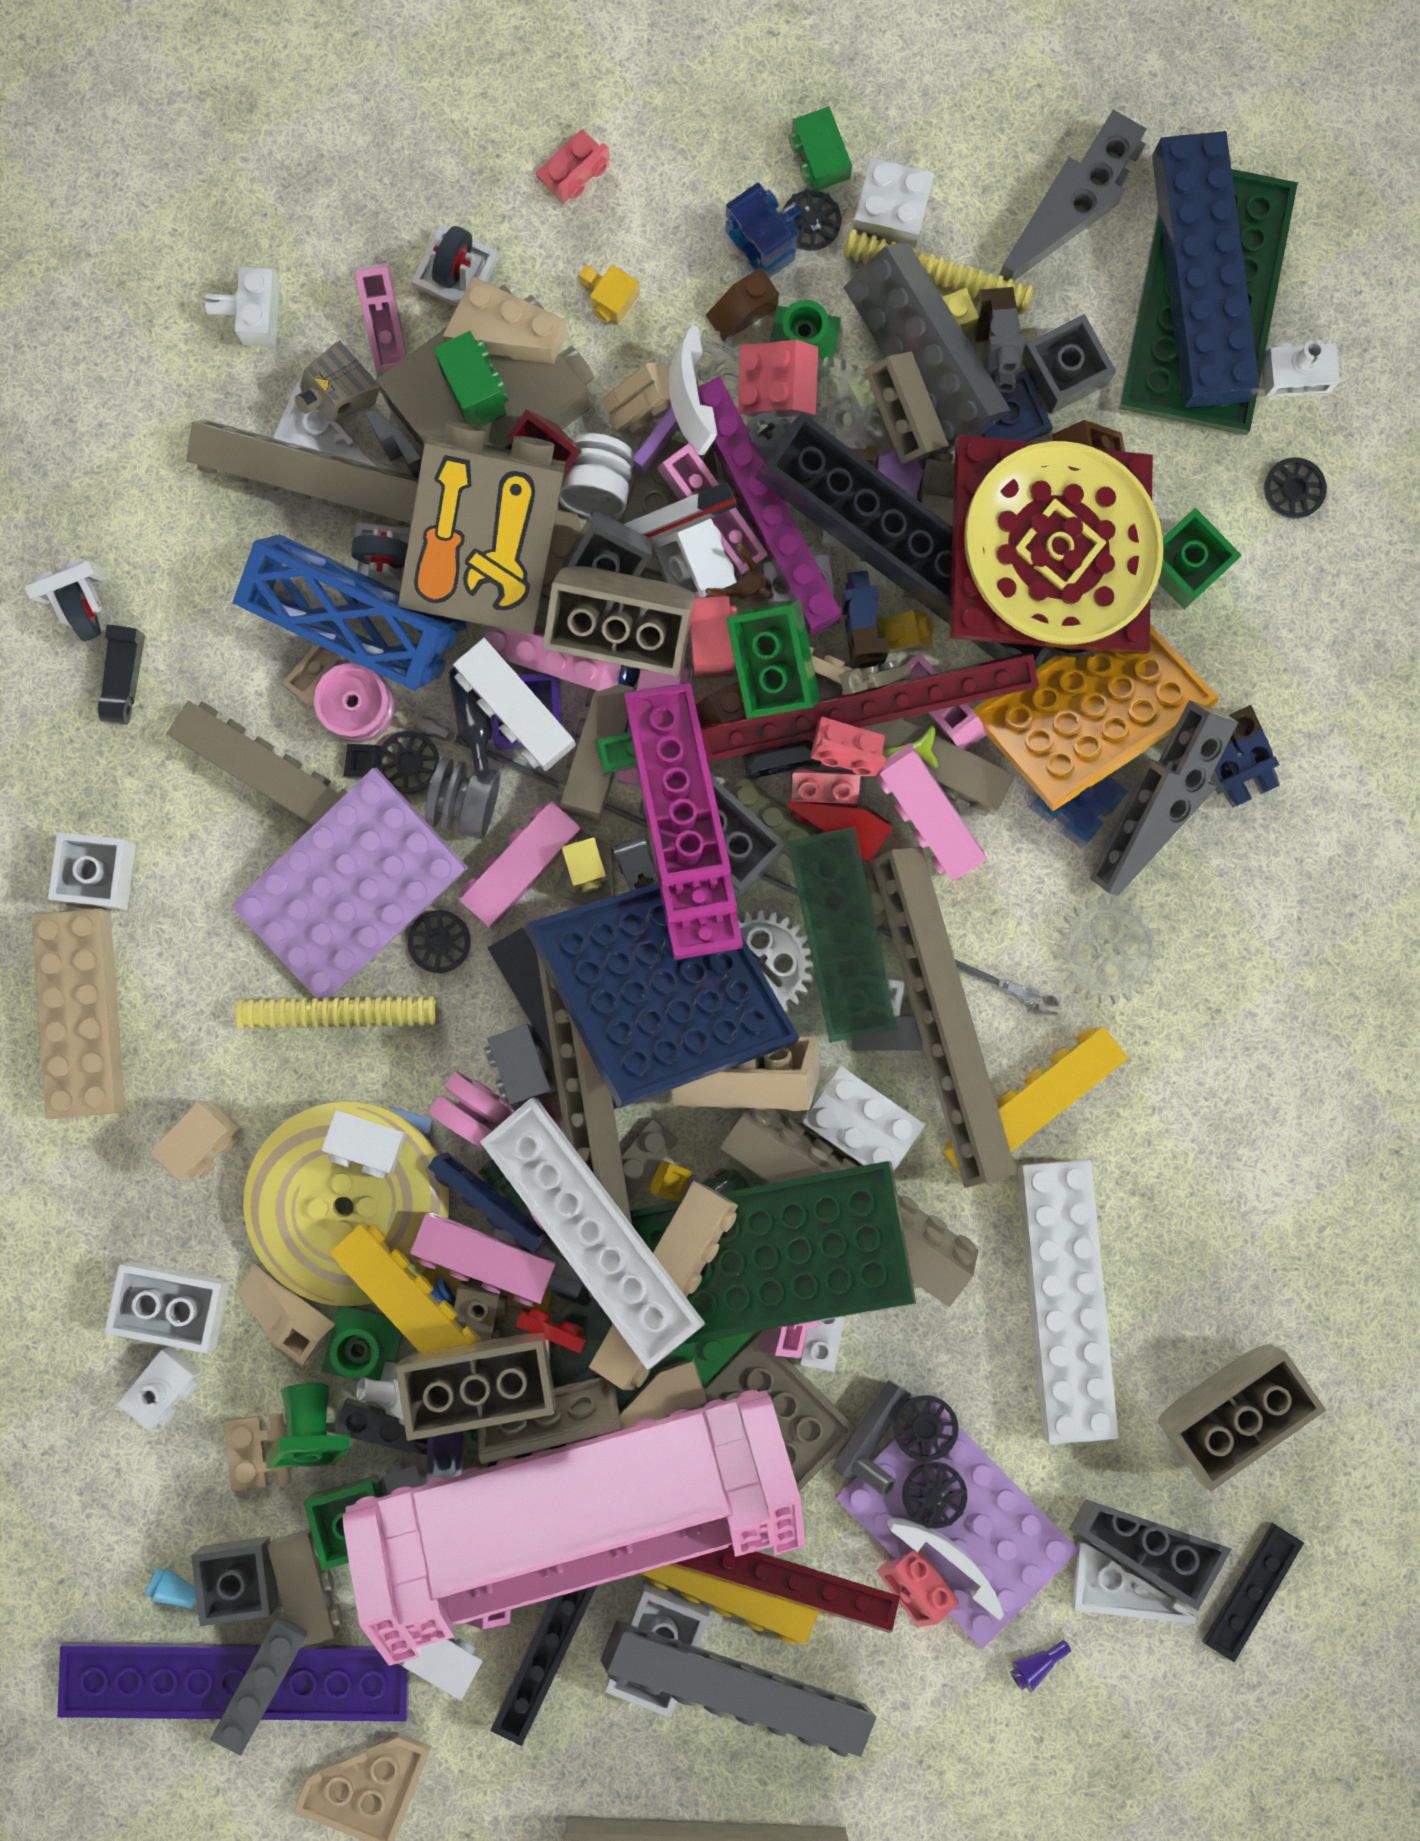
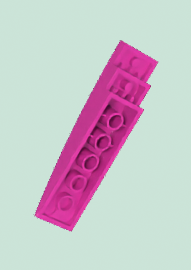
M691 683L624 693L640 789L673 958L677 960L740 949L743 946L736 914L737 905L730 877L731 868Z

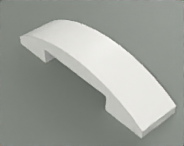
M692 325L672 359L669 370V394L672 409L682 433L697 454L704 455L716 438L717 430L713 408L700 405L694 366L703 352L698 326Z
M891 1517L887 1521L889 1529L916 1552L927 1542L974 1581L968 1588L971 1597L998 1620L1002 1619L1004 1613L996 1593L978 1565L962 1548L932 1528L928 1529L915 1521Z

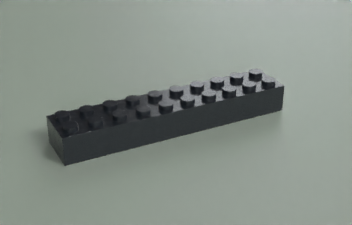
M802 412L788 426L754 478L950 625L953 527ZM970 640L995 660L1032 652L1034 654L1036 670L1051 648Z

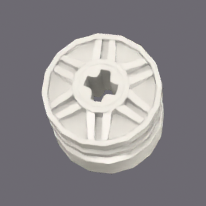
M585 433L571 437L572 441L582 452L563 476L558 501L568 510L586 517L590 516L593 509L610 518L621 515L626 508L628 498V481L631 479V469L634 465L633 450L619 439L603 434Z

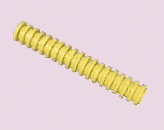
M853 229L852 232L850 231L845 245L844 258L849 259V257H853L855 262L863 260L864 265H866L884 246L893 245L896 242L892 241L889 244L886 243L884 238L879 241L876 240L877 236L872 235L870 238L867 237V233L863 232L860 235L857 234L856 229ZM925 251L915 252L935 287L939 284L942 285L941 289L946 290L948 287L951 288L953 293L956 290L959 291L967 288L971 299L979 297L981 289L1013 287L1019 314L1023 315L1027 311L1034 290L1032 289L1033 285L1029 284L1028 287H1025L1023 282L1019 281L1018 284H1015L1011 278L1006 281L1003 280L1001 275L998 278L993 277L994 273L989 272L987 275L984 274L982 269L979 272L974 271L973 266H970L968 269L964 267L963 263H960L959 266L955 265L954 260L946 262L944 257H940L939 260L932 253L930 256H927Z
M398 996L397 1000H393V997H387L386 1000H383L382 997H376V1000H372L371 997H366L365 1000H362L361 997H355V1000L345 997L344 1001H341L339 997H335L333 1001H330L328 997H324L323 1001H319V998H313L312 1001H309L308 998H302V1001H299L298 998H292L291 1001H288L287 998H282L280 1001H277L276 998H271L270 1002H267L265 998H261L259 1002L254 998H250L248 1002L245 999L238 1000L235 1008V1019L240 1029H245L246 1025L251 1029L256 1028L257 1025L260 1028H266L267 1025H270L271 1028H277L278 1025L281 1028H287L288 1025H291L292 1028H298L299 1025H302L303 1028H308L309 1024H312L314 1028H318L320 1024H323L324 1027H330V1024H333L334 1027H340L341 1024H344L345 1027H350L351 1024H355L356 1027H361L362 1024H365L366 1027H371L374 1023H376L377 1027H382L383 1023H386L388 1027H392L394 1023H397L398 1026H403L404 1023H408V1026H414L415 1023H418L419 1026H424L425 1023L435 1026L438 1019V1004L435 996H429V999L419 996L418 1000H414L413 996H409L407 1000H404L402 996Z

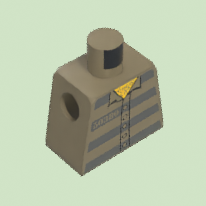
M339 340L305 368L300 384L302 392L295 396V402L299 410L304 414L317 408L327 420L334 421L372 407L376 403L380 389L376 380Z

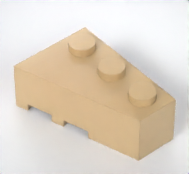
M472 277L443 334L444 342H447L471 330L476 342L481 339L483 340L489 355L509 356L514 360L554 364L568 336L565 319Z

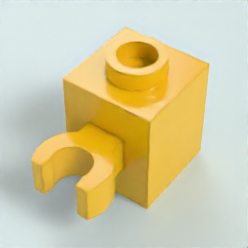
M611 264L603 277L588 265H585L578 275L581 278L579 283L586 289L593 291L590 295L592 312L606 323L611 320L619 325L640 294L639 281Z

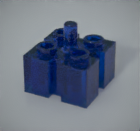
M757 182L726 204V217L728 220L725 223V232L739 251L744 253L752 268L757 270L762 267L768 278H771L795 261V247H797L799 231L793 219L801 214V208L796 202H793L778 212L776 208L779 207V203L775 195L769 189L765 191L761 184Z
M1108 775L1091 787H1087L1079 795L1054 811L1050 809L1039 795L1035 797L1028 808L1048 823L1056 818L1064 825L1060 833L1079 848H1082L1088 844L1104 823L1097 817L1100 814L1106 817L1112 813L1129 791Z

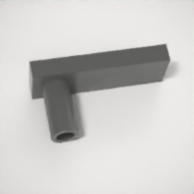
M888 1380L832 1468L840 1475L852 1480L858 1476L882 1496H887L895 1487L896 1479L869 1458L893 1423L897 1411L911 1393L900 1385Z

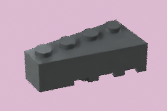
M1085 1499L1069 1527L1070 1531L1181 1603L1195 1610H1199L1232 1550V1548Z

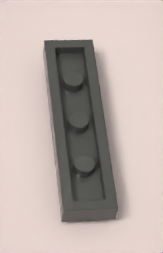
M279 1616L276 1617L210 1738L212 1742L240 1756L242 1755L302 1646L308 1631Z

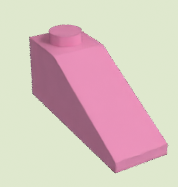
M390 263L360 267L354 272L376 373L388 371L407 357Z
M919 652L905 664H910L912 677L900 681L938 672ZM967 704L927 712L946 737L954 745L966 751L987 735L984 732L983 723Z

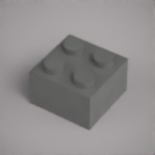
M1085 314L1026 343L1021 360L1050 414L1109 385L1116 372Z
M593 509L565 558L562 569L573 566L591 567L639 577L652 556L653 540Z
M270 1536L201 1546L191 1555L200 1627L268 1617L278 1607L275 1575L267 1548L271 1542Z

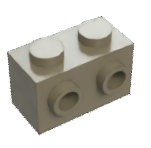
M470 1277L469 1281L461 1280L458 1286L454 1307L458 1316L455 1317V1320L463 1328L466 1326L472 1328L480 1337L481 1342L501 1338L502 1328H498L496 1325L498 1316H504L507 1296H502V1291L501 1294L482 1288V1281Z

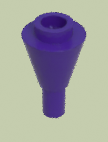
M1062 1640L1047 1651L1044 1650L1012 1661L1014 1669L1010 1671L1014 1682L1021 1690L1027 1688L1032 1693L1055 1666L1054 1664L1072 1652L1071 1648L1065 1640Z

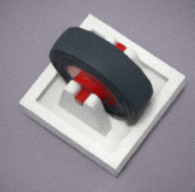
M439 225L411 281L412 286L458 307L472 277L486 283L488 282L500 258L499 251L472 240V234L459 226H453L449 229Z
M356 522L355 538L353 539L351 551V568L400 592L411 528Z
M77 559L65 564V570L54 575L52 571H48L32 578L34 583L24 586L31 600L44 604L51 603L60 623L64 625L70 624L82 641H89L101 634L97 612L103 609L93 585L108 580L102 566L90 561L84 562L83 559Z

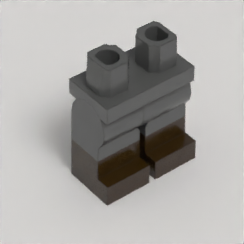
M1013 287L981 289L977 306L979 319L974 330L975 342L985 341L986 357L984 367L1000 393L1014 392L1016 381L1019 377L1025 344L1024 334H1019L1020 323Z

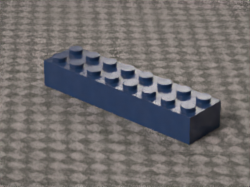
M1227 131L1161 137L1152 154L1183 405L1184 408L1249 402L1260 389Z

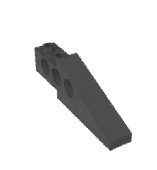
M1112 110L1081 163L1068 157L1004 262L999 274L1003 276V280L1008 281L1009 278L1013 279V281L1119 204L1126 190L1121 186L1130 170L1126 169V166L1130 159L1136 162L1145 148L1146 143L1142 142V138L1147 128L1116 110ZM1107 152H1114L1119 158H1112ZM1091 179H1099L1103 185H1096ZM1081 205L1086 208L1087 212H1079L1074 206Z
M1191 700L1188 701L1159 761L1148 759L1090 877L1093 882L1107 893L1119 896L1211 795L1217 786L1211 783L1209 779L1238 721L1216 708Z

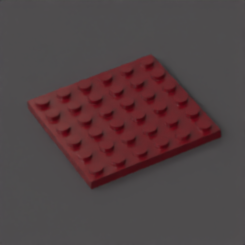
M959 435L955 439L950 639L1143 655L1150 652L1151 598L1140 613L1127 625L1102 639L1082 644H1056L1035 639L1013 628L992 610L977 589L967 563L964 541L967 512L977 488L998 463L1012 453L1038 443ZM1098 449L1124 465L1143 485L1152 500L1153 454ZM1068 466V468H1069L1070 470H1073V471L1080 470V469H1078V468ZM1012 479L1000 492L1006 498H1013L1019 491V485L1015 479ZM1040 480L1031 487L1030 493L1033 501L1023 507L1017 515L1007 510L998 516L999 528L1004 532H1009L1008 544L998 548L997 559L1003 565H1013L1018 576L1028 586V594L1034 601L1040 602L1049 597L1062 599L1066 604L1072 605L1077 603L1083 594L1093 589L1100 582L1104 574H1108L1114 569L1115 560L1110 555L1109 540L1114 537L1116 528L1109 520L1101 521L1088 506L1081 502L1084 498V491L1078 484L1068 485L1064 489L1062 496L1051 495V486L1046 481ZM1102 487L1096 493V503L1102 508L1112 506L1116 501L1115 491L1110 487ZM1054 499H1057L1077 517L1065 519L1055 510L1049 518L1042 513ZM1082 522H1084L1100 538L1104 539L1106 544L1075 583L1067 584L1060 590L1037 571L1034 566H1047L1066 582L1073 572L1081 567L1084 558L1095 546L1091 540L1082 534ZM1134 523L1128 529V537L1131 541L1139 543ZM1031 528L1037 533L1025 548L1031 553L1032 565L1017 554L1015 548ZM1057 532L1067 533L1074 542V550H1069V545L1064 538L1056 537L1052 540V549L1056 554L1064 555L1062 560L1053 559L1046 549L1047 540ZM1133 556L1127 562V569L1133 575L1137 573L1139 556ZM1004 577L997 583V588L1004 597L1010 598L1016 593L1017 586L1013 579ZM1101 586L1095 590L1093 598L1099 606L1106 607L1113 603L1115 595L1111 588ZM1035 614L1031 617L1049 624L1048 619L1042 614ZM1067 617L1062 622V626L1081 625L1080 621L1075 617Z

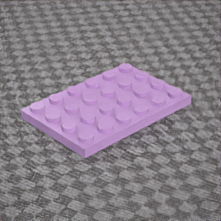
M372 768L231 906L315 998H319V1001H323L324 997L331 999L458 879L468 867L377 768Z
M931 1403L929 1414L934 1416L939 1407L937 1403ZM943 1410L939 1420H951V1418ZM907 1423L901 1430L911 1425ZM940 1426V1433L952 1435V1426ZM960 1427L956 1443L950 1452L934 1461H919L909 1457L901 1450L894 1436L871 1460L896 1479L895 1487L887 1496H882L858 1476L851 1480L836 1495V1499L895 1560H898L912 1548L889 1529L887 1521L891 1517L914 1521L907 1513L902 1499L903 1485L909 1473L923 1463L942 1462L953 1467L961 1475L967 1488V1503L963 1511L964 1513L953 1525L934 1530L956 1543L978 1565L1001 1604L1004 1613L1002 1619L998 1620L971 1597L968 1588L974 1581L929 1543L925 1542L921 1550L959 1600V1603L948 1614L982 1649L1079 1551L1070 1539ZM911 1432L902 1436L901 1439L906 1444L915 1436ZM937 1438L940 1451L948 1444L949 1440ZM920 1442L909 1450L921 1454ZM933 1442L925 1443L927 1455L936 1453ZM936 1468L927 1469L929 1481L936 1480ZM941 1469L942 1482L953 1476L950 1472ZM920 1472L912 1481L925 1484L923 1472ZM958 1480L947 1487L948 1492L961 1488ZM909 1487L908 1495L920 1496L921 1489ZM962 1495L950 1500L959 1507ZM909 1501L914 1513L921 1502ZM948 1504L942 1508L949 1518L956 1512ZM926 1507L919 1518L927 1521L931 1509ZM937 1511L933 1522L944 1521V1518Z

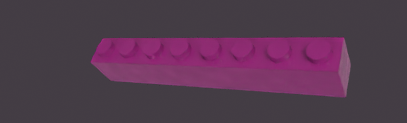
M719 376L697 387L700 405L713 408L717 436L711 445L743 508L746 510L764 549L768 553V557L790 600L801 601L809 637L840 623L842 613L787 505L780 496L754 478L764 464V461L756 445L750 440L748 429L721 377Z

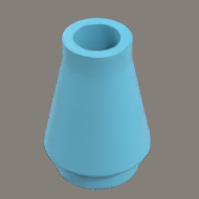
M156 1567L144 1594L151 1597L152 1602L183 1606L192 1609L196 1600L195 1587L167 1567L165 1570Z

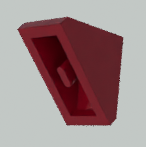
M529 409L524 411L507 435V438L512 442L514 436H526L554 444L552 459L566 462L563 476L582 452L558 424Z

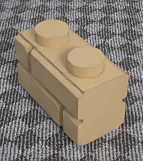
M646 363L603 398L602 402L607 413L611 415L610 419L616 432L631 433L633 436L642 434L650 428V421L654 418H662L671 407L669 369L664 363Z

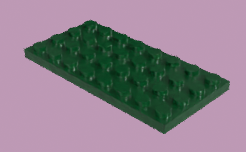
M1232 169L1260 383L1298 182ZM1158 208L1118 409L1247 435L1251 430L1258 391L1249 402L1184 408Z
M884 1161L719 1193L738 1205L735 1210L737 1216L732 1227L727 1232L724 1231L718 1240L719 1249L711 1262H706L700 1272L702 1279L699 1286L692 1294L689 1293L686 1297L705 1325L680 1345L916 1304L892 1162ZM682 1201L630 1211L632 1226L652 1253Z

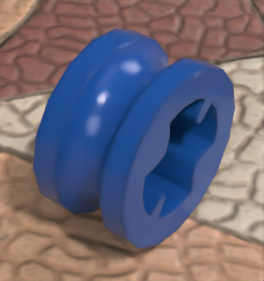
M441 1277L436 1279V1285L433 1286L434 1290L431 1294L440 1303L445 1300L449 1304L454 1305L456 1298L450 1287Z

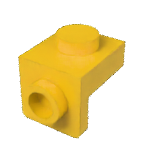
M910 610L878 620L881 638L888 637L889 653L918 645L925 647L933 645V623L924 612Z

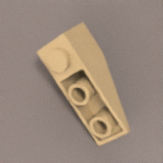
M256 1264L251 1267L237 1290L274 1345L302 1366L321 1349L336 1325Z
M691 1357L660 1368L619 1412L621 1430L635 1427L636 1423L645 1419H655L657 1421L667 1418L668 1415L677 1410L688 1409L693 1411L702 1408L701 1404L707 1402V1397L694 1358Z

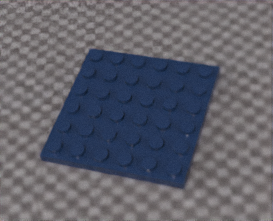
M659 883L527 923L525 931L618 1109L795 1045L800 1039L743 937V946L740 949L674 960Z

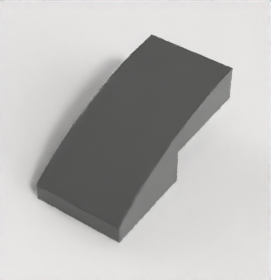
M915 1016L851 1017L852 1051L922 1050V1038Z

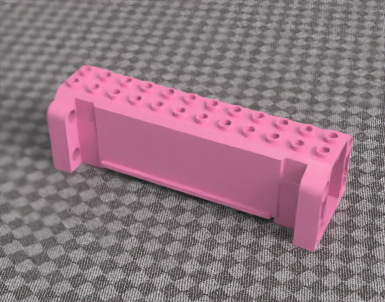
M749 1390L741 1393L738 1398L725 1402L723 1400H713L706 1403L703 1408L693 1411L688 1409L677 1410L664 1419L657 1421L655 1419H645L636 1423L635 1427L603 1434L588 1440L583 1439L567 1443L566 1446L556 1449L546 1448L531 1453V1456L524 1458L510 1457L502 1459L495 1466L488 1468L472 1467L464 1470L461 1475L452 1478L436 1477L427 1481L426 1485L416 1488L400 1487L393 1490L391 1495L380 1498L374 1496L364 1497L356 1501L355 1505L347 1506L346 1513L343 1514V1527L359 1626L389 1666L421 1657L419 1647L453 1638L452 1624L454 1623L458 1625L725 1549L731 1544L735 1557L772 1547L774 1555L805 1547L801 1498L774 1406L766 1390L761 1392Z

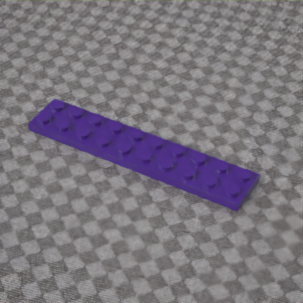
M64 1642L60 1646L57 1717L221 1719L261 1645ZM307 1645L300 1647L261 1720L406 1722L409 1705V1670L398 1663L389 1666L375 1646Z

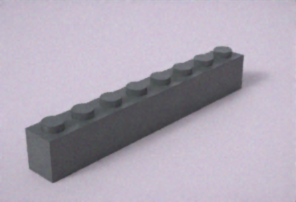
M616 1620L600 1659L607 1672V1676L615 1682L627 1684L628 1681L640 1684L643 1690L655 1695H659L660 1691L671 1694L674 1700L684 1705H691L692 1702L704 1705V1709L712 1714L723 1716L725 1712L734 1715L739 1722L748 1726H755V1723L765 1725L770 1732L785 1737L789 1733L798 1736L797 1738L801 1742L809 1746L816 1747L818 1743L828 1746L830 1751L843 1757H847L849 1753L859 1757L862 1756L877 1718L866 1704L619 1620Z

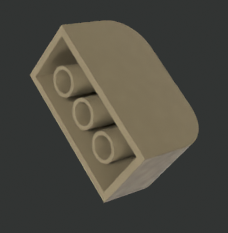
M573 566L563 568L552 582L542 649L678 677L684 662L695 595L688 589L674 584L591 567Z
M544 1333L515 1335L427 1351L403 1358L395 1366L407 1441L553 1415L555 1413L556 1401Z
M1267 1344L1241 1355L1179 1398L1161 1414L1158 1424L1197 1481L1212 1492L1327 1410L1287 1352Z

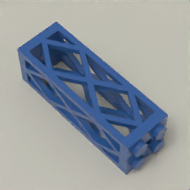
M281 534L254 541L232 602L413 691L424 685H429L435 678L439 679L446 666V661L443 660L447 648L451 649L458 636V631L455 630L458 619L398 607L399 591ZM303 576L324 607L311 609L290 578ZM277 579L281 581L295 603L274 594L273 589ZM318 581L338 590L348 605L335 606ZM383 615L402 644L388 646L368 616ZM357 617L372 640L353 632L345 619ZM398 619L416 627L421 634L417 643L412 641Z

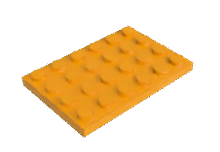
M1150 624V652L1145 655L1096 651L1094 657H1091L1089 654L1081 656V660H1077L1076 657H1059L1056 655L1036 670L1039 687L990 698L972 710L983 723L984 732L1050 809L1054 811L1172 734L1189 700L1213 707L1218 703L1219 696Z

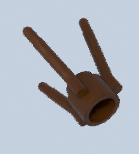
M741 543L737 544L736 547L750 568V572L742 578L740 589L706 588L705 590L708 595L738 597L739 599L748 597L756 602L774 597V593L771 592V581L761 574V568L756 565Z

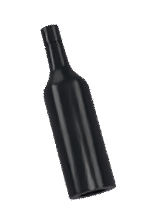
M453 667L449 671L448 677L459 737L462 743L467 745L472 751L476 776L478 778H486L490 775L486 746L493 732L491 720L476 703L481 698L475 691L471 689L467 693L454 678L458 672Z

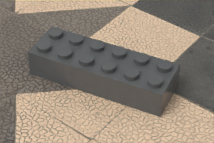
M909 242L884 246L843 287L885 357L912 351L949 444L948 447L942 449L944 454L955 451V439L959 435L979 437L1011 410Z

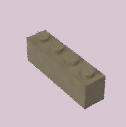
M619 683L616 686L601 691L589 688L585 701V706L589 707L586 719L580 718L575 737L580 738L577 750H570L566 763V768L571 770L567 781L561 780L556 799L561 800L560 804L563 812L598 822L601 821L615 772L603 775L595 741L627 733L629 723L624 693L636 691L637 688Z

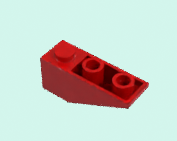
M791 800L786 805L792 809L790 814L795 819L804 824L810 821L820 828L818 833L832 843H835L836 840L840 841L848 847L846 852L860 862H863L864 859L871 862L895 826L868 806L841 803L793 802Z

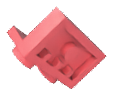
M581 129L536 172V177L564 204L570 198L576 199L586 187L585 183L593 176L599 177L605 172L610 160L609 147L605 143L599 146Z
M821 717L816 726L811 758L819 760L822 764L829 767L839 766L853 770L859 776L875 777L886 762V757L882 756L885 735Z
M791 769V801L858 804L861 777L853 771Z
M921 1548L918 1552L911 1549L901 1559L887 1561L876 1570L892 1593L900 1596V1604L917 1627L938 1625L959 1603L958 1598Z

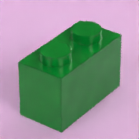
M830 106L794 118L792 121V131L788 134V139L793 153L799 152L802 163L799 164L804 182H810L812 189L818 191L849 180L852 163Z

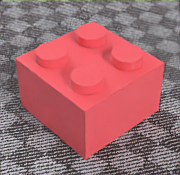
M799 340L740 345L739 414L754 417L760 413H771L777 418L797 417L802 412L807 416L816 415L818 346Z
M729 596L695 598L690 624L694 679L734 676V667L736 665L726 617L737 612L736 606H730Z

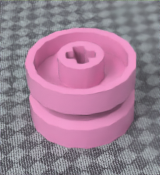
M355 663L334 666L326 672L315 688L313 701L317 717L327 729L346 741L356 743L375 740L386 732L394 719L396 706L393 692L386 682L376 672ZM359 700L355 707H350L352 701L357 702Z
M453 1070L444 1085L446 1090L458 1099L459 1102L456 1103L445 1096H436L427 1111L455 1133L486 1150L480 1141L495 1129L485 1122L486 1118L500 1125L516 1110L503 1101L500 1095L475 1079L471 1080L458 1071Z

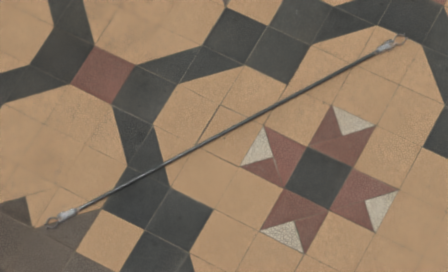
M405 707V708H403V709H400V708H399V710L402 711V712L405 711V710H407V709H412V710H414V709L411 708V707ZM416 710L414 711L420 720L418 725L405 726L401 723L399 716H393L398 718L399 723L406 728L418 726L417 730L425 736L436 737L445 742L458 743L469 748L462 743L459 735L450 728L439 724L436 719L429 716L419 718ZM486 749L487 757L559 788V781ZM608 803L605 804V810L648 828L646 820ZM767 874L760 878L893 938L891 930L883 926H879L876 930L863 918ZM955 959L958 968L996 984L998 988L1016 997L1019 1002L1025 1005L1033 1006L1037 1004L1039 1011L1043 1014L1047 1013L1040 1009L1039 1003H1035L1037 997L1042 998L1050 995L1056 1000L1058 1006H1063L1059 1005L1058 999L1051 994L1040 996L1039 991L1032 986L1021 985L1012 980L996 978ZM1053 1011L1052 1013H1048V1014L1056 1013L1057 1015H1059V1013H1058L1057 1011Z

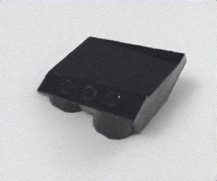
M805 741L747 753L742 756L747 779L788 772L791 769H797L798 766L808 765L815 761V759L811 758L812 749Z

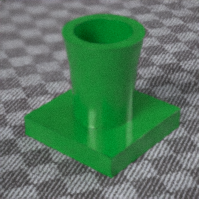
M800 300L789 307L777 305L770 342L799 340L818 346L817 382L828 384L841 317L827 315V312L820 304L811 300Z
M339 1306L334 1322L336 1325L331 1333L321 1371L359 1381L362 1377L380 1381L385 1362H396L403 1334L385 1314L355 1306ZM355 1344L363 1345L365 1349L363 1355L356 1351Z
M301 1383L287 1386L281 1390L288 1437H279L267 1452L266 1468L336 1465L349 1451L350 1434L327 1435L326 1432L329 1385L323 1383Z

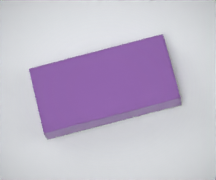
M672 407L668 409L633 456L635 468L643 474L647 472L679 429Z

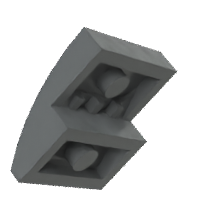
M372 410L366 412L368 421L390 462L402 456L412 475L419 478L422 460L410 441L383 416Z

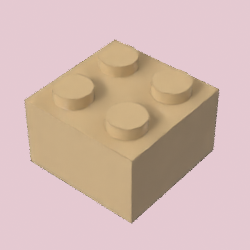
M197 1101L149 1153L178 1181L195 1180L197 1177L203 1179L216 1166L213 1160L222 1151L225 1154L228 1153L239 1142L240 1138L237 1134L242 1128L214 1101Z

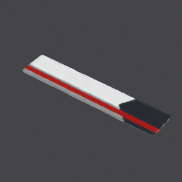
M724 482L627 522L624 525L655 541L736 508L737 503L728 483Z

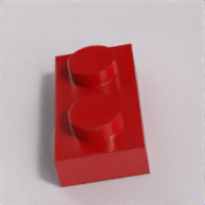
M532 1307L530 1311L524 1309L521 1312L515 1326L531 1333H544L545 1339L581 1353L588 1337L581 1334L583 1328L568 1321H564L562 1325L549 1320L551 1314Z

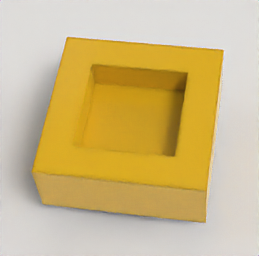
M661 1160L649 1192L675 1202L681 1201L692 1171Z

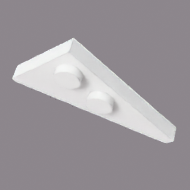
M297 381L273 438L374 465L337 422L327 420L317 408L307 414L299 410L295 402V396L302 391L300 388L301 383Z
M1078 1540L1079 1551L1077 1552L1072 1603V1608L1075 1611L1195 1624L1196 1616L1193 1611L1084 1540Z

